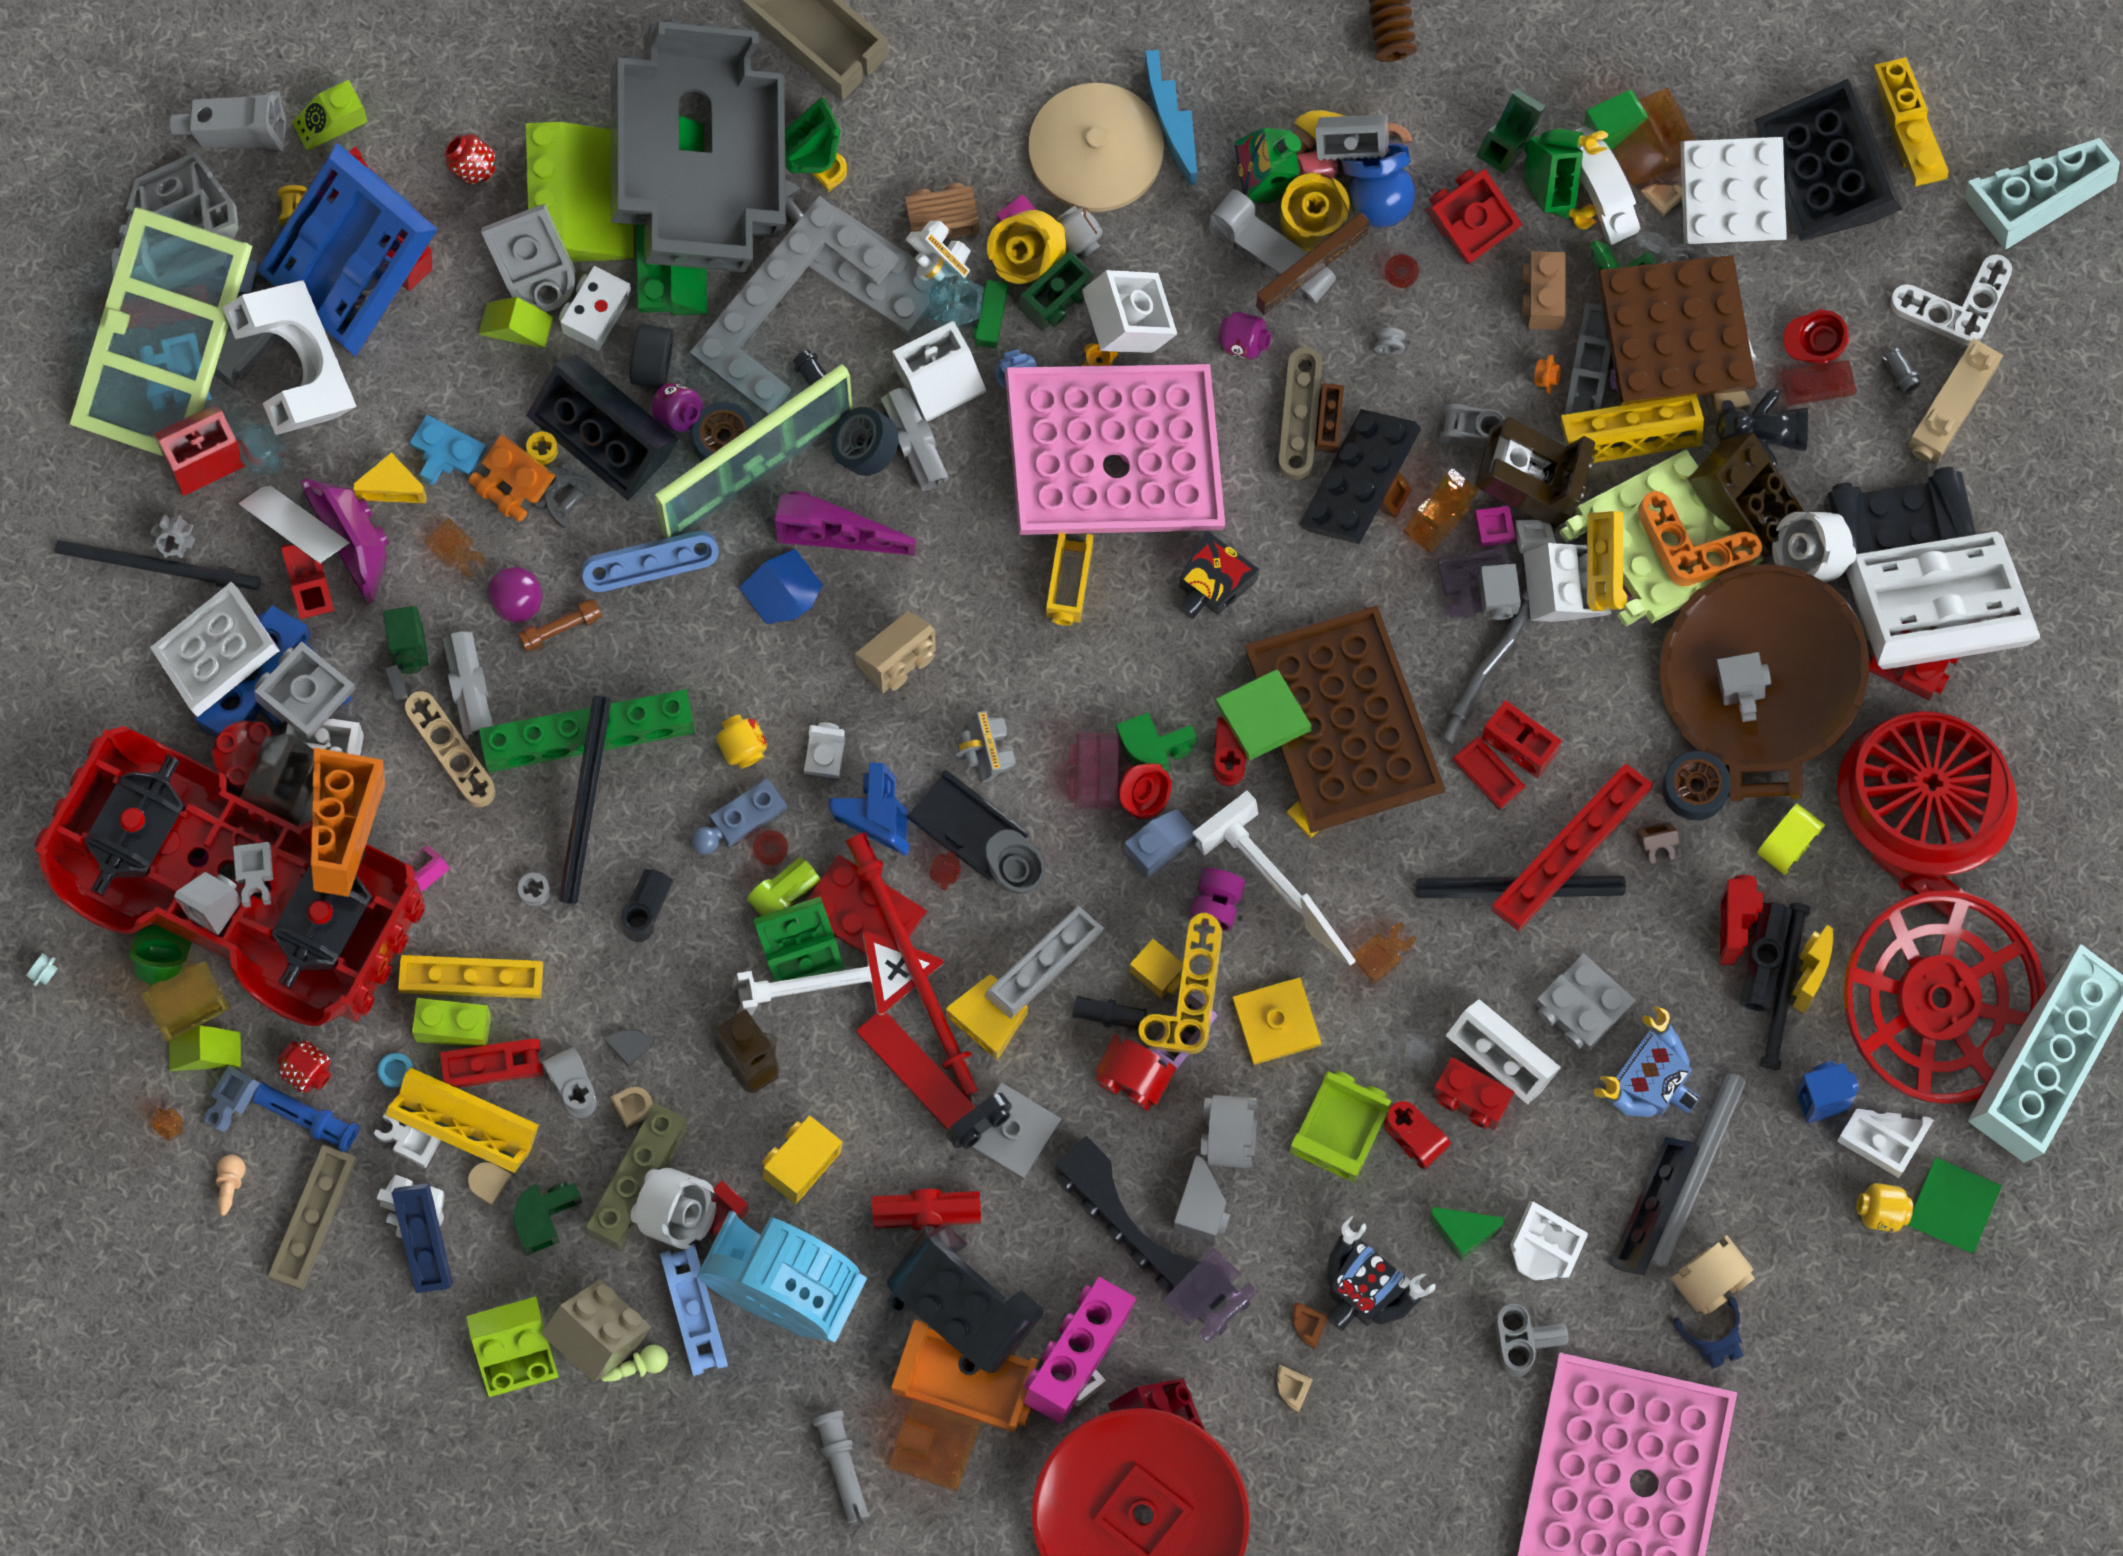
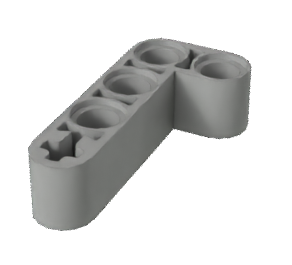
M1232 189L1210 216L1209 231L1215 239L1219 237L1227 242V247L1242 258L1246 256L1255 262L1254 266L1269 277L1273 275L1277 278L1307 254L1306 251L1257 218L1253 202L1238 190ZM1326 266L1294 291L1293 294L1310 306H1315L1334 283L1336 276Z

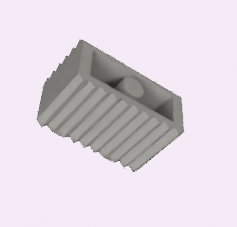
M1387 114L1319 117L1316 126L1318 159L1322 161L1325 158L1329 161L1332 158L1335 161L1337 158L1342 160L1345 157L1349 160L1352 157L1356 160L1357 157L1363 159L1365 156L1368 159L1371 156L1375 159L1380 156L1383 159L1389 145Z

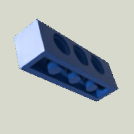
M271 605L267 613L262 612L258 619L272 640L278 643L277 647L280 651L255 670L259 672L255 680L241 681L211 707L196 717L195 720L199 729L217 738L224 728L235 722L254 721L263 708L255 700L254 691L256 690L255 685L265 673L269 672L271 674L280 665L278 661L290 647L295 649L301 641L303 643L307 642L311 634L306 624ZM230 699L240 700L239 705L235 709H223L226 701Z

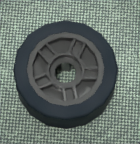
M857 407L848 411L835 426L831 438L832 454L837 463L857 475L871 476L879 473L889 465L896 454L899 442L898 429L893 420L871 407Z

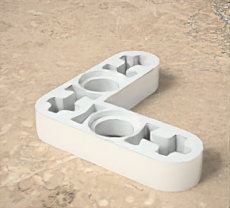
M1996 254L1987 257L1980 267L1963 307L1907 284L1899 286L1893 292L1890 301L1891 309L1899 317L1961 344L1970 345L1973 338L1978 341L1982 339L2012 273L2011 263L2002 255ZM1996 264L2001 266L2000 272L2002 274L1997 276L1994 285L1991 286L1987 284L1991 275L1989 268H1993ZM1978 293L1987 294L1991 298V306L1987 308L1978 307L1973 301L1974 295ZM1906 294L1912 296L1911 302L1913 304H1909L1907 308L1902 307V300L1899 298H1904ZM1922 301H1926L1928 303L1925 305L1921 316L1917 314L1920 308L1918 306H1921ZM1933 308H1940L1945 311L1947 320L1943 323H1935L1929 318L1928 312ZM1972 314L1979 316L1974 326V330L1977 332H1972L1969 336L1964 333L1965 328L1963 326L1969 323Z

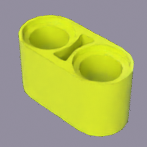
M1797 803L1757 851V855L1785 876L1794 861L1797 862L1810 846L1809 843L1815 835L1818 836L1823 830L1825 824Z

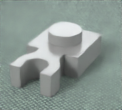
M269 842L233 846L236 881L238 884H245L241 894L243 906L251 907L250 897L256 892L262 893L264 905L271 904L270 893L264 884V881L274 880Z

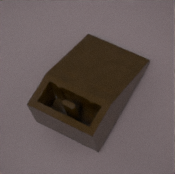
M1753 432L1724 438L1687 479L1704 506L1736 533L1750 532L1756 535L1762 544L1761 554L1765 557L1771 555L1773 542L1779 540V531H1776L1781 520L1791 513L1804 512Z

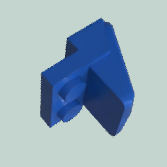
M869 763V773H864L863 791L864 794H868V798L828 799L829 810L837 822H844L848 827L860 833L866 832L868 837L901 853L903 856L909 854V843L907 842L908 818H906L908 810L895 798L896 776L884 763Z

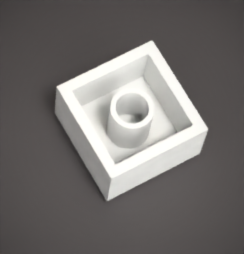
M1106 270L1082 289L1101 351L1152 353L1177 335L1158 273Z

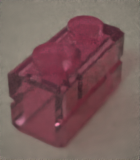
M1078 733L1076 734V744H1069V765H1076V777H1069V798L1075 799V809L1118 808L1119 734Z

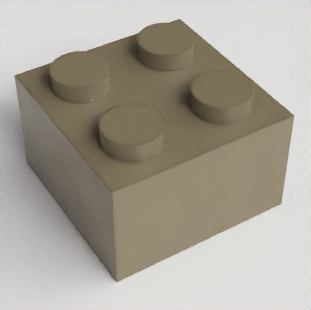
M599 1279L561 1304L541 1334L592 1382H595L630 1358L652 1327L641 1318L638 1312L629 1307L616 1295L612 1288Z

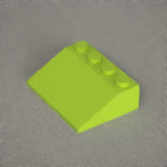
M565 122L526 123L528 210L546 204L572 262L635 259L634 224L611 222V129Z

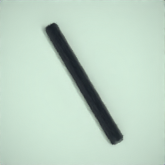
M596 695L592 698L559 894V901L562 903L576 904L578 902L611 706V699L608 697Z
M1622 875L1571 876L1552 897L1623 896L1626 892V880ZM1518 877L1418 878L1416 880V896L1418 898H1497Z

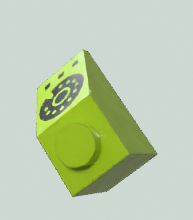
M348 79L319 93L292 121V124L306 151L368 121L364 107Z

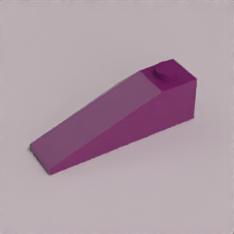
M792 491L789 494H781L775 516L778 543L913 556L916 554V540L903 533L820 498L810 496V494L803 491Z

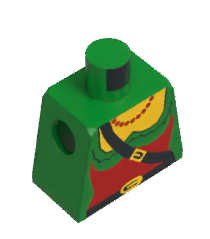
M1262 128L1234 142L1242 193L1252 202H1275L1283 194L1290 182L1298 177L1299 166L1296 152L1301 149V140L1290 130Z

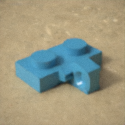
M426 415L410 441L412 448L424 453L422 461L426 462L420 476L423 482L431 486L436 483L442 471L450 474L455 469L470 477L487 450L485 444L429 415Z

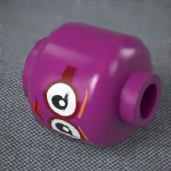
M1234 312L1229 318L1222 320L1218 333V342L1220 345H1223V350L1226 354L1253 360L1258 358L1262 350H1268L1271 342V331L1267 330L1266 322L1262 317L1243 312Z
M667 383L656 392L652 401L653 417L660 424L677 432L690 430L692 424L699 419L700 411L703 409L702 400L698 393L678 383Z

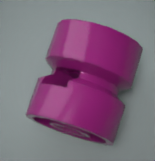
M1215 868L1202 869L1197 886V891L1200 895L1194 897L1188 918L1191 920L1197 914L1208 913L1218 920L1222 931L1232 930L1237 914V909L1233 905L1240 903L1246 882L1241 877Z

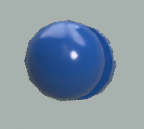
M1389 143L1388 150L1383 159L1380 156L1376 159L1373 156L1370 159L1365 156L1363 159L1357 157L1355 160L1351 157L1349 160L1346 158L1342 160L1344 173L1354 176L1349 184V202L1354 215L1363 213L1370 221L1369 225L1375 228L1395 226L1408 216L1415 200V187L1410 174L1403 169V167L1411 162L1407 145Z

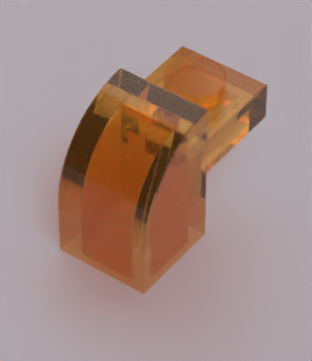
M1452 468L1444 475L1432 497L1417 508L1403 532L1427 552L1431 553L1465 518L1471 509L1469 505L1479 489Z

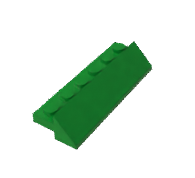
M679 116V150L704 152V124ZM636 225L638 312H673V316L708 314L707 269L645 264L644 225Z

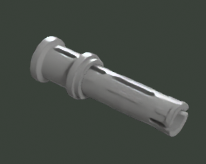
M841 1410L816 1417L812 1420L813 1426H817L823 1442L821 1453L825 1458L830 1459L847 1517V1523L850 1524L857 1522L854 1506L857 1507L860 1520L869 1518L870 1514L867 1511L851 1459L850 1451L853 1450L852 1447L854 1445L852 1440H848L842 1422V1418L845 1415Z

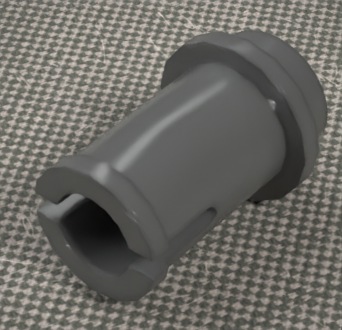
M1895 348L1884 355L1882 362L1885 363L1895 379V388L1897 390L1901 389L1903 394H1906L1921 384L1919 372L1913 371L1901 348Z

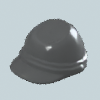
M1012 829L1001 830L989 838L985 846V856L995 883L1003 890L1015 894H1027L1035 890L1045 875V861L1042 857V852L1022 834Z

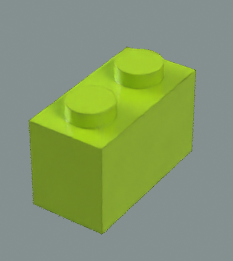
M417 998L412 1034L415 1041L421 1043L468 1048L484 1046L488 1042L491 1013L488 1005Z

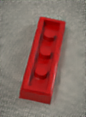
M887 1012L883 1015L876 1013L856 1030V1034L947 1131L955 1122L976 1108Z

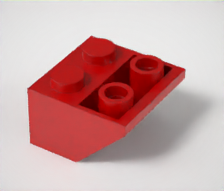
M216 404L153 433L182 496L245 467L237 441L223 411Z

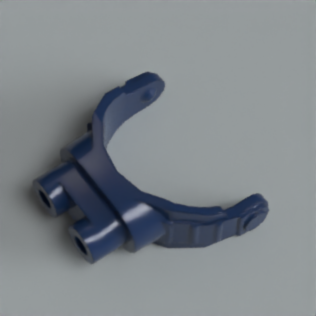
M1734 1297L1727 1298L1728 1305L1731 1307L1734 1315L1733 1330L1728 1336L1719 1341L1707 1342L1698 1340L1684 1330L1682 1322L1678 1317L1673 1320L1675 1330L1679 1332L1685 1342L1699 1350L1702 1358L1708 1359L1711 1369L1725 1364L1723 1361L1725 1358L1729 1357L1730 1361H1735L1744 1356L1739 1346L1742 1343L1738 1332L1740 1313Z

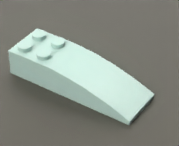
M2077 945L2016 1035L1968 1122L2022 1162L2044 1154L2123 1010V975L2083 945Z

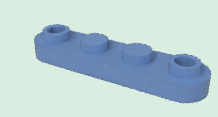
M694 531L591 556L584 562L581 574L587 588L594 592H604L708 567L716 561L719 548L712 534L706 531ZM704 543L706 547L703 551H696L694 549L695 545ZM597 567L605 569L604 573L600 576L592 573Z

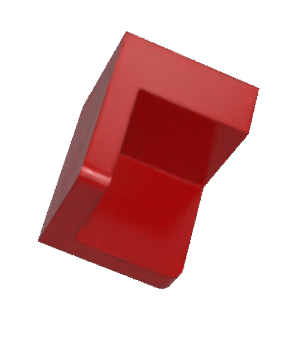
M723 1180L713 1189L714 1197L711 1199L712 1202L716 1203V1212L709 1232L715 1238L729 1211L736 1212L740 1220L749 1212L748 1203Z

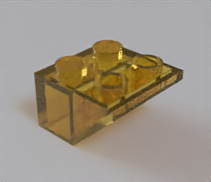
M205 961L187 966L180 974L167 981H159L153 984L148 991L141 994L166 1042L230 1009Z

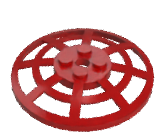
M1950 890L1928 891L1906 897L1887 907L1866 927L1853 948L1845 972L1843 990L1844 1010L1850 1035L1858 1052L1870 1069L1892 1088L1920 1101L1952 1104L1980 1099L1995 1073L1983 1058L1984 1047L1991 1038L2002 1034L2006 1022L2023 1026L2030 1015L2028 1012L2009 1009V988L2002 965L2020 955L2029 980L2030 1013L2046 991L2041 963L2031 941L2021 927L2006 912L1989 901L1969 893ZM1923 903H1953L1947 924H1926L1908 930L1900 913L1908 907ZM1967 908L1976 910L1991 919L2007 934L2012 943L1994 953L1979 937L1961 928ZM1888 920L1896 939L1882 952L1873 973L1856 968L1859 956L1867 941L1878 927ZM1926 935H1944L1939 954L1921 958L1913 940ZM1959 939L1971 946L1981 955L1983 960L1969 968L1965 963L1954 958L1957 940ZM1899 949H1901L1909 964L1900 981L1883 976L1890 959ZM1990 972L1993 975L1996 986L1997 1006L1981 1002L1982 996L1978 980ZM1853 982L1870 987V1011L1877 1031L1864 1041L1859 1033L1854 1015ZM1936 988L1942 989L1946 995V1003L1942 1008L1935 1006L1932 1001V994ZM1880 991L1897 995V1006L1900 1014L1886 1024L1880 1009ZM1978 1016L1993 1019L1994 1024L1989 1035L1976 1048L1966 1032L1973 1026ZM1906 1027L1922 1037L1919 1057L1905 1050L1893 1037ZM1953 1039L1965 1055L1951 1061H1933L1936 1041ZM1885 1043L1899 1059L1918 1068L1916 1088L1905 1085L1888 1074L1875 1061L1871 1053ZM1972 1065L1985 1082V1084L1958 1093L1939 1094L1931 1092L1932 1072H1953Z

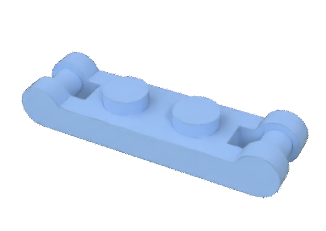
M690 1244L692 1247L672 1254L669 1250L660 1253L691 1370L693 1376L704 1373L703 1369L714 1366L720 1369L727 1367L728 1364L706 1284L698 1277L701 1265L695 1244ZM689 1263L690 1272L676 1274L675 1267ZM711 1343L713 1352L699 1356L696 1346Z

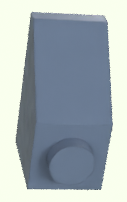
M1175 809L1150 821L1126 841L1124 854L1148 879L1196 839L1192 833L1196 829L1178 809Z

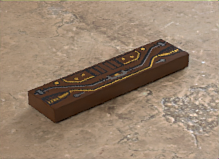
M1363 213L1353 217L1257 292L1256 308L1263 315L1268 313L1368 234L1370 221Z

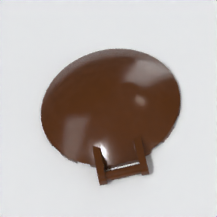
M1762 564L1735 569L1720 575L1719 579L1711 582L1703 589H1698L1680 608L1679 615L1671 629H1668L1662 646L1659 668L1663 700L1673 722L1688 742L1699 751L1715 755L1725 766L1729 767L1731 802L1743 801V798L1790 796V799H1802L1803 763L1817 757L1830 748L1849 728L1862 705L1869 678V653L1866 638L1854 611L1846 600L1826 582L1803 570L1789 566ZM1759 652L1761 665L1768 664L1770 678L1772 679L1771 687L1765 688V698L1755 700L1757 712H1755L1756 720L1742 722L1739 703L1725 706L1723 704L1717 677V659ZM1789 771V782L1743 784V773Z

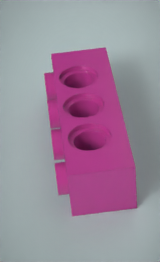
M1098 1277L1093 1287L1086 1285L1076 1304L1080 1305L1076 1314L1073 1315L1069 1312L1059 1328V1332L1062 1333L1059 1341L1056 1343L1051 1340L1041 1357V1360L1045 1361L1040 1371L1033 1369L1025 1381L1023 1388L1028 1391L1024 1403L1062 1425L1131 1314L1136 1297L1101 1277ZM1097 1317L1102 1321V1324H1093L1087 1318ZM1070 1345H1079L1085 1351L1075 1352L1070 1348ZM1052 1373H1062L1067 1377V1380H1057L1052 1376Z

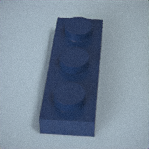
M425 1183L394 1188L391 1194L415 1292L422 1293L450 1289L453 1285V1279L430 1184Z

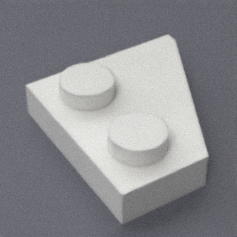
M1856 1109L1837 1142L1900 1178L1934 1120L1930 1117H1922L1921 1120L1901 1118V1114L1887 1112L1885 1114H1878L1873 1110Z

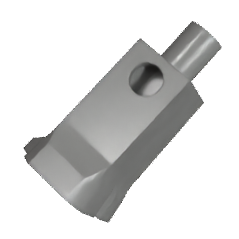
M271 91L268 94L249 97L194 99L192 101L191 114L171 115L170 118L172 135H193L201 147L260 148L280 152L284 150L286 118L281 105L279 91Z

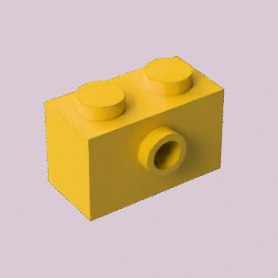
M810 1115L803 1123L797 1121L787 1132L785 1144L780 1149L774 1147L762 1162L764 1165L763 1179L795 1205L835 1161L842 1150L843 1141Z

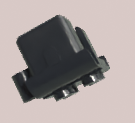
M946 1225L938 1227L929 1234L930 1228L926 1226L887 1279V1285L892 1291L888 1298V1306L896 1314H902L908 1309L912 1310L956 1350L963 1354L958 1362L962 1373L973 1375L981 1369L988 1373H996L1012 1352L1021 1345L1042 1317L1043 1309L1022 1290L1005 1301L1006 1298L956 1255L957 1252L967 1246L968 1243Z

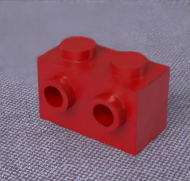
M1451 1057L1434 1088L1432 1097L1436 1098V1102L1443 1108L1452 1112L1458 1110L1469 1116L1468 1120L1482 1129H1487L1488 1127L1495 1131L1511 1103L1515 1091Z

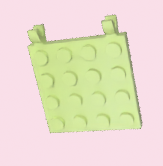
M1687 449L1577 506L1574 511L1576 516L1568 519L1565 522L1567 526L1559 532L1566 543H1569L1587 532L1588 513L1623 512V584L1634 598V600L1624 605L1625 610L1618 614L1625 627L1645 615L1651 624L1680 609L1698 589H1703L1711 582L1719 579L1718 576L1683 587L1674 584L1669 579L1637 512L1638 506L1646 494L1658 491L1669 497L1694 547L1736 534L1734 530L1704 506L1687 480L1699 467ZM1652 504L1649 506L1650 511L1656 510L1658 514L1661 512L1660 507L1654 508ZM1661 533L1662 540L1667 545L1675 546L1678 544V539L1673 533ZM1740 544L1738 549L1731 554L1733 557L1736 552L1745 550L1749 554L1751 550L1749 547L1743 548ZM1715 552L1706 553V558L1710 564L1714 566L1723 565V560L1719 554ZM1761 554L1750 566L1760 565L1764 559L1761 556ZM1697 560L1693 566H1689L1686 568L1683 567L1680 563L1678 569L1685 570L1687 573H1689L1692 567L1698 565Z

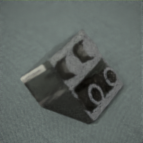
M292 734L265 737L240 798L299 826L313 792L314 749Z

